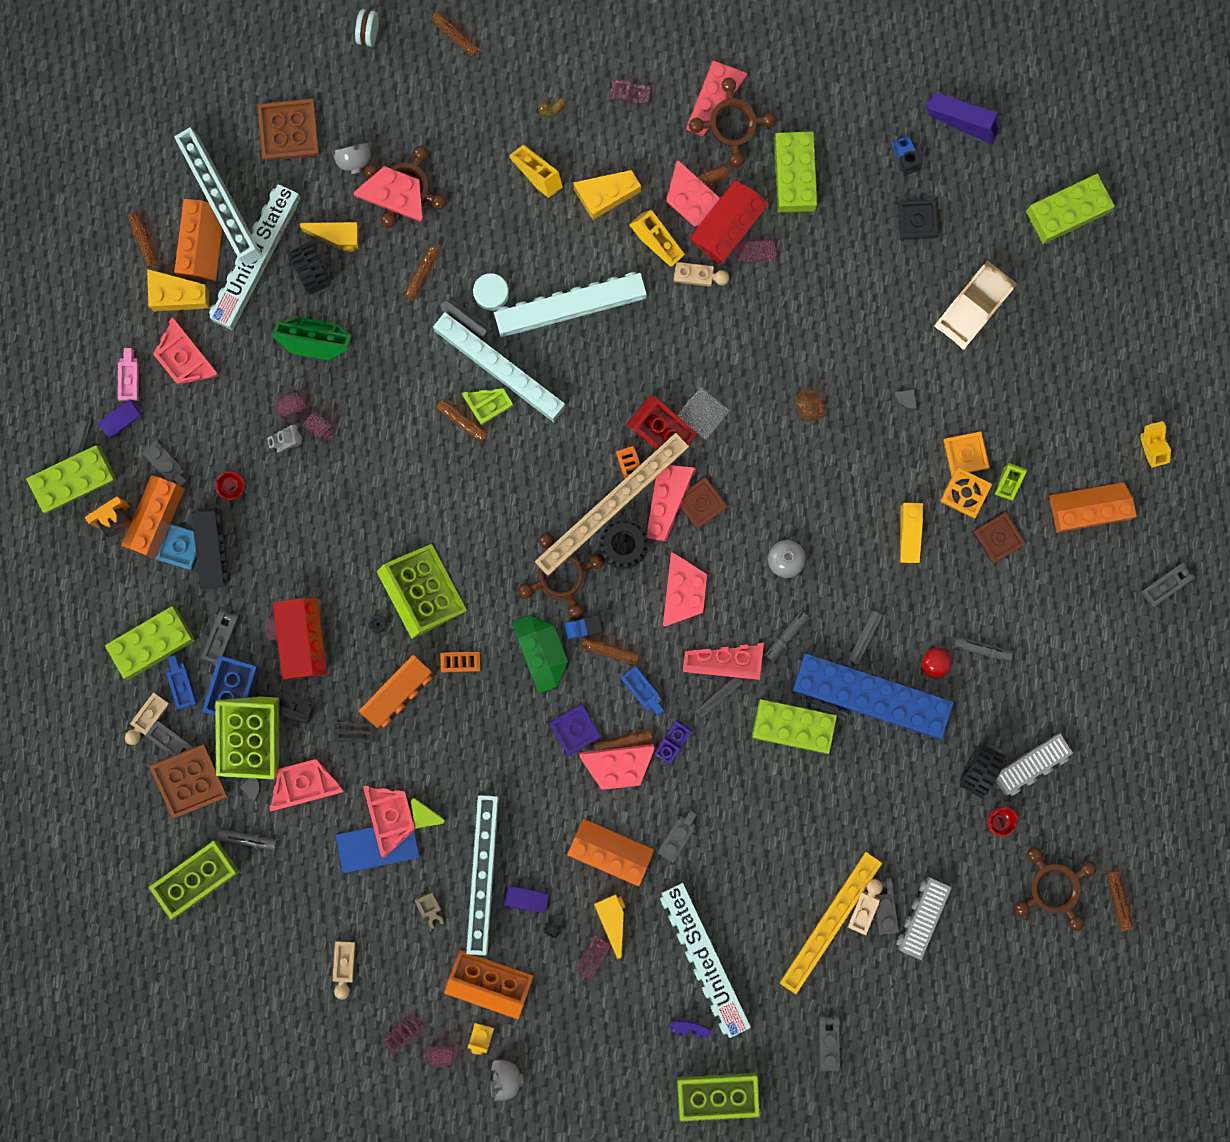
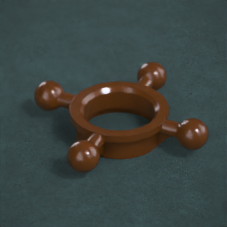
M727 77L721 83L723 91L726 92V100L721 101L713 109L710 121L693 118L689 122V129L693 133H699L703 129L711 128L713 136L720 143L732 147V155L729 158L731 166L739 168L744 164V157L740 153L739 145L746 143L753 136L756 125L763 124L765 127L770 128L776 124L777 119L771 112L765 113L762 117H756L749 104L734 98L733 91L736 88V81L731 77ZM728 107L737 108L745 115L747 130L743 137L729 139L721 134L717 127V117L722 109Z
M418 146L414 150L415 158L412 164L399 163L390 167V169L417 176L422 184L420 192L421 203L423 200L431 202L435 209L441 210L446 206V199L443 195L433 196L428 193V180L419 166L421 161L428 158L429 152L426 147ZM368 164L364 167V175L369 179L379 171L374 164ZM389 210V212L382 215L381 222L385 227L390 228L396 224V212Z
M543 534L539 539V544L547 551L554 544V538L550 534ZM594 554L590 557L589 561L581 564L575 556L571 555L567 560L576 567L578 581L567 592L559 593L551 590L546 585L544 572L540 568L537 573L538 582L531 585L524 583L519 586L518 593L522 598H529L534 591L541 589L544 594L552 599L567 600L570 606L568 609L569 616L573 619H579L583 615V608L576 603L574 596L581 591L584 585L585 570L602 568L604 558L599 554Z
M1038 847L1030 848L1027 851V858L1039 868L1031 883L1033 898L1026 902H1017L1014 906L1015 913L1020 917L1027 916L1030 908L1038 905L1049 913L1060 914L1065 912L1069 918V927L1074 931L1081 930L1084 926V920L1079 915H1075L1072 908L1080 897L1081 887L1079 879L1084 876H1093L1097 870L1096 865L1091 861H1085L1082 863L1081 869L1075 873L1068 867L1059 864L1046 866L1042 860L1043 853ZM1052 871L1063 873L1071 884V894L1068 900L1059 906L1046 904L1038 892L1041 878Z

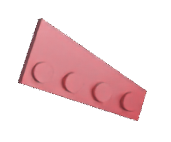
M713 61L689 122L693 118L710 121L713 109L721 101L726 100V92L721 87L722 81L727 77L733 78L736 81V88L733 91L735 93L748 73ZM688 123L686 130L691 131ZM709 128L703 129L696 134L704 136Z
M670 465L656 477L647 539L667 541L676 520L675 517L678 509L681 508L683 503V497L686 491H688L692 476L696 472L695 468Z
M757 643L756 646L740 645L738 648L721 647L719 650L685 651L683 672L760 680L764 643Z

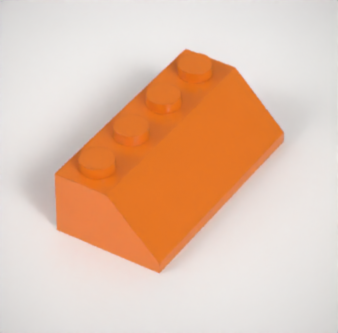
M191 199L183 200L174 273L179 278L216 281L223 228L208 202Z
M151 476L121 546L156 559L185 488L160 477Z
M1124 482L1049 495L1056 533L1127 521L1137 517L1133 498Z
M412 655L367 701L359 712L377 728L381 726L385 728L392 721L390 717L395 712L399 714L405 708L404 703L408 698L412 700L419 693L417 689L422 684L426 686L432 680L431 675L433 672L416 656Z
M583 819L567 855L639 886L654 849Z
M460 950L444 994L519 1019L533 975L473 954H467V952Z

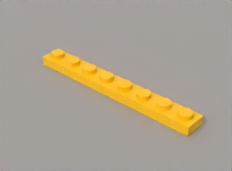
M867 852L863 854L779 982L781 985L797 994L857 903L862 891L866 889L868 882L872 880L882 864L880 861Z

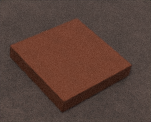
M706 477L686 491L681 505V509L697 530L728 508Z
M1006 512L973 531L992 564L1026 545Z

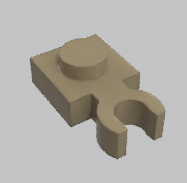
M433 891L415 899L422 917H429L430 928H434V919H438L441 925L444 923L442 915L437 913L441 910V907Z

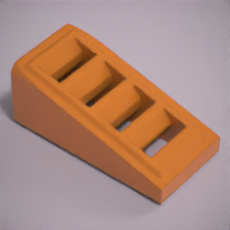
M634 446L616 452L625 480L630 475H627V471L640 466ZM632 453L633 457L622 460V456ZM632 461L635 462L634 465H630L627 467L624 466V464Z
M480 652L440 653L441 672L480 671ZM466 656V667L463 668L462 657ZM470 656H474V667L470 666ZM447 657H450L451 668H447ZM455 657H458L459 668H455Z

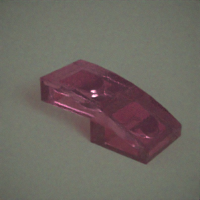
M613 79L610 98L617 101L649 106L652 87L633 84L631 81Z
M764 240L738 243L735 246L736 263L776 260L775 241Z
M594 936L574 972L591 982L611 945Z

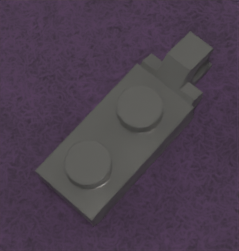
M155 441L142 453L167 481H176L181 487L188 483L182 477L184 473L183 468L158 441Z
M690 810L686 818L680 817L657 853L674 863L694 831L693 829L696 825L692 822L697 814Z

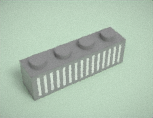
M1056 734L1002 768L996 782L1004 795L1010 794L1013 796L1021 791L1020 787L1024 784L1029 786L1036 782L1038 775L1042 773L1046 775L1054 770L1053 766L1057 763L1062 765L1070 760L1068 756L1073 754L1062 735Z
M929 877L926 880H922L919 887L921 894L919 898L914 899L911 906L914 909L911 917L907 916L904 922L905 932L903 935H899L896 942L899 951L922 960L952 887Z

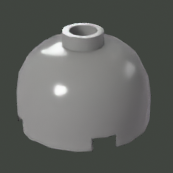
M369 142L332 151L338 167L344 171H351V174L362 172V168L368 165L371 159Z
M779 541L769 551L768 565L772 572L779 577H794L805 567V551L795 541Z
M494 1060L491 1071L495 1070L493 1082L491 1081L492 1098H495V1101L509 1100L518 1093L519 1087L523 1086V1075L519 1073V1069L512 1062Z

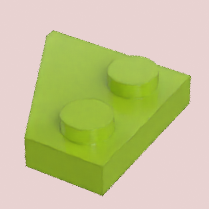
M504 389L462 393L481 425L513 407V403Z

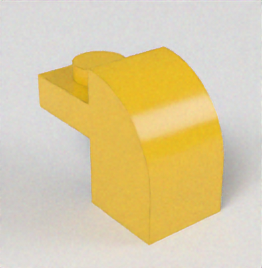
M1163 421L1145 426L1144 433L1141 434L1142 445L1152 468L1170 463L1171 449L1165 440L1166 425Z

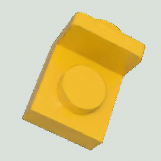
M475 1023L468 1048L472 1049V1053L482 1055L488 1052L494 1028Z

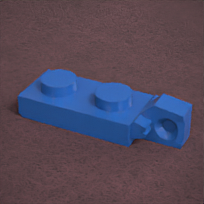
M177 655L167 657L170 667L166 668V675L177 710L196 705L197 702L184 663L179 664Z
M636 666L620 677L647 711L653 709L657 716L664 712L658 704L662 701L658 693Z

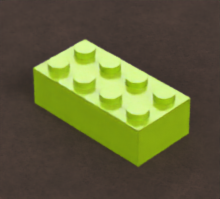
M776 133L774 147L777 212L815 211L817 196L814 133Z
M1095 174L1030 205L1026 213L1041 242L1045 244L1110 213L1115 206L1099 175Z
M98 445L26 478L43 513H49L117 480L101 446Z
M172 606L106 644L105 647L123 679L130 680L195 642V639L178 609Z
M760 699L751 738L829 754L837 715Z
M213 841L155 882L149 889L169 918L175 919L236 876L240 871L219 841Z
M756 1073L677 1077L680 1121L760 1117Z

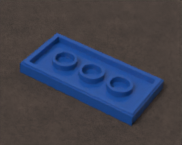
M374 827L336 835L343 873L420 858L415 831L384 858L380 854Z

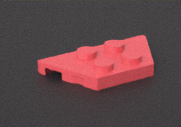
M677 161L666 202L690 224L697 226L720 198L682 163Z
M384 166L354 192L355 197L419 222L423 221L420 181L416 178Z
M171 318L166 333H163L161 343L154 352L157 360L178 385L217 377L218 373L175 319Z
M671 553L663 620V626L665 627L703 613L707 574L675 553Z
M654 744L579 752L580 759L601 790L639 786L653 754Z
M317 759L278 769L270 812L339 794L344 791Z
M363 786L380 854L384 858L416 830L408 799L403 791H390L384 788L376 789L370 788V786Z

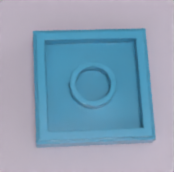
M170 524L156 560L192 570L196 559L193 530Z

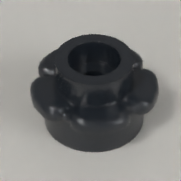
M378 615L373 616L369 622V629L373 630L375 634H381L382 631L385 632L388 627L386 618Z
M550 921V923L544 924L545 928L543 931L547 935L557 938L559 934H562L561 930H559L561 927L555 922Z

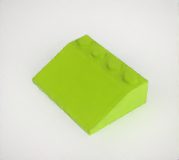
M432 544L392 560L376 571L411 639L467 611Z
M250 697L216 700V776L275 779L279 769V698Z

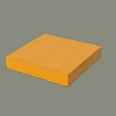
M981 431L944 439L951 476H953L957 467L969 473L989 469Z

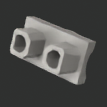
M291 425L275 433L274 436L268 437L269 448H276L277 453H281L292 447L299 446L302 443V436L296 431L297 425Z

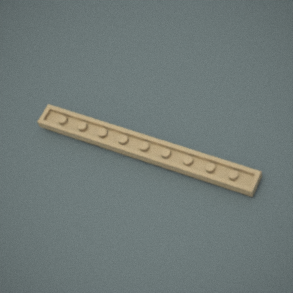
M675 433L544 552L535 563L549 576L681 456L689 446Z

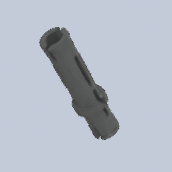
M800 611L780 637L774 640L775 643L764 656L774 663L782 651L788 648L787 645L810 617Z
M956 636L954 648L985 655L989 659L995 658L1009 663L1012 660V650L997 647L995 644H984Z
M222 828L218 833V841L253 846V849L263 848L276 851L278 839L262 837L261 834L252 835Z

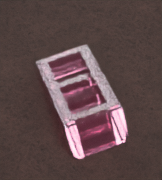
M412 1013L382 1038L381 1041L391 1054L395 1055L425 1028ZM409 1021L417 1028L415 1032L408 1024ZM403 1026H404V1027L408 1030V1032L411 1034L409 1037H408L407 1034L402 1030V1027H403ZM397 1031L403 1037V1042L395 1034ZM390 1037H392L394 1041L398 1044L397 1047H395L389 1040Z

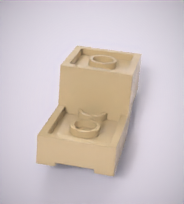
M987 261L934 326L956 342L962 349H965L1015 288L1017 283Z

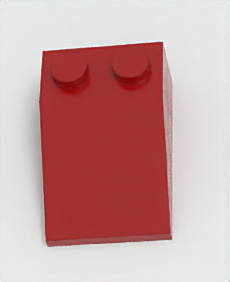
M649 396L626 424L656 450L675 433L687 445L697 435L659 399L653 396Z

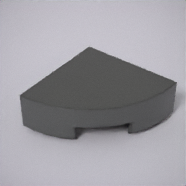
M914 390L894 393L896 400L902 406L908 409L917 408Z
M248 778L240 787L253 801L259 795L260 784L258 778Z

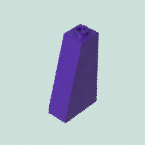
M936 92L927 102L926 109L930 117L993 145L1000 131L998 113Z

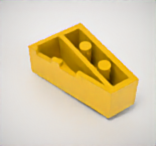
M632 170L573 183L576 194L592 220L641 192V185Z
M147 269L148 306L152 311L210 308L209 289L206 285Z

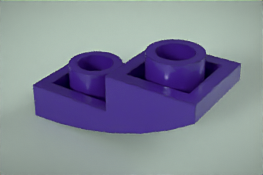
M130 399L97 424L110 439L138 419L142 413Z
M676 720L654 754L670 765L693 730Z
M507 886L504 906L545 914L549 894Z
M671 1020L669 1026L672 1027L671 1031L680 1036L682 1034L687 1035L690 1029H693L692 1033L700 1038H703V1036L708 1038L712 1032L710 1028L691 1021Z

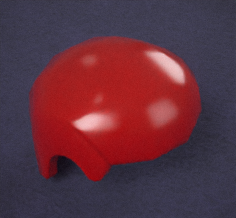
M233 471L223 472L215 482L216 492L225 500L239 498L245 488L243 478Z
M935 647L925 653L921 667L924 674L929 678L938 679L949 672L952 660L948 652L942 648Z
M997 807L990 812L987 826L992 834L1004 837L1016 830V822L1019 819L1014 810L1008 807ZM998 817H1000V818L1003 819V821H1004L1003 827L1001 826V823H1000Z

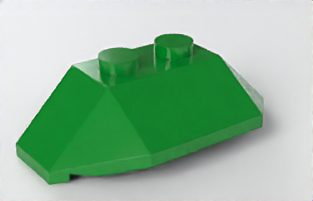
M303 317L277 321L272 333V337L291 354L328 361L347 351L352 335L347 333L338 324Z
M531 615L513 621L517 638L538 693L556 688L568 660L555 626Z

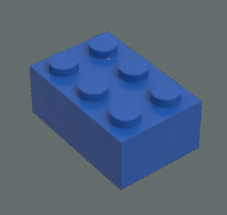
M219 656L202 712L216 716V700L252 697L260 668Z

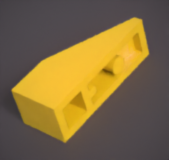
M522 145L509 155L510 159L531 183L548 198L563 187L559 172L526 146Z
M652 210L641 213L629 224L640 240L670 267L685 255Z
M357 222L300 223L303 232L336 248L343 249L344 252H354V249H359V226Z
M903 503L901 505L900 563H920L923 503Z
M616 894L594 903L617 959H619L622 953L624 915L622 909L625 908V904L621 897L617 898Z

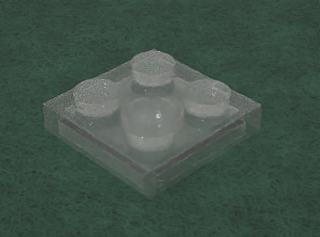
M700 387L677 416L706 441L730 410Z

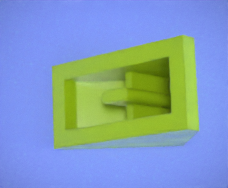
M1008 463L1002 471L995 495L1013 501L1027 469Z
M416 798L411 800L415 828L445 823L446 820L419 800Z

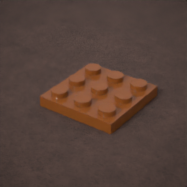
M314 99L257 104L263 161L319 155Z
M205 743L149 766L172 819L227 797V792L220 777L216 776V767Z

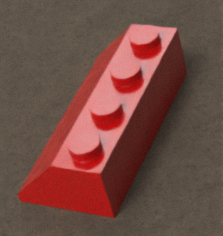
M734 180L692 233L689 240L714 262L722 263L769 203L756 191Z
M318 598L274 602L273 607L282 679L312 678L326 675L327 667Z

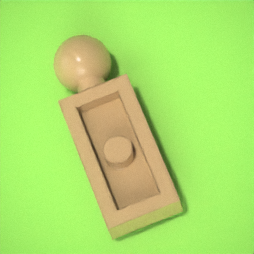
M676 262L674 282L711 287L712 281H715L718 285H725L729 281V274L724 270L713 273V266Z
M153 692L130 723L135 728L125 734V741L129 745H136L140 741V733L142 732L146 735L156 720L160 719L170 703Z
M872 879L868 882V893L862 891L848 928L864 935L867 934L881 898L876 897L883 888L879 880Z
M335 941L333 981L339 982L334 990V994L338 999H346L350 994L347 982H353L356 942Z

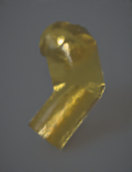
M559 98L553 105H547L544 102L540 103L538 110L542 116H556L566 104Z

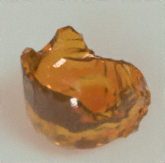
M804 390L797 395L796 410L803 421H814L825 416L822 400L813 396L816 391Z

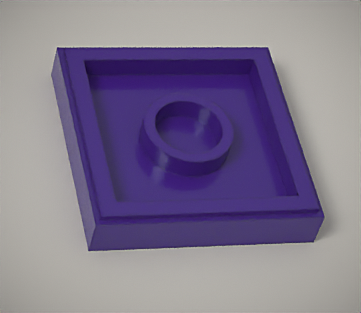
M583 704L549 723L568 757L601 738Z

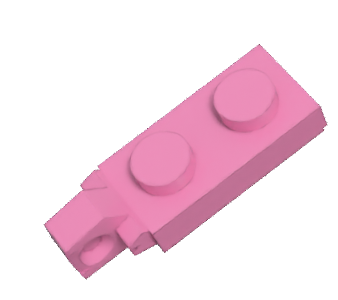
M124 348V358H120V362H118V400L128 401L131 399L132 401H138V359L134 358V350L132 348Z

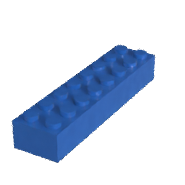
M804 654L792 692L935 739L943 738L953 705L952 701L808 654Z

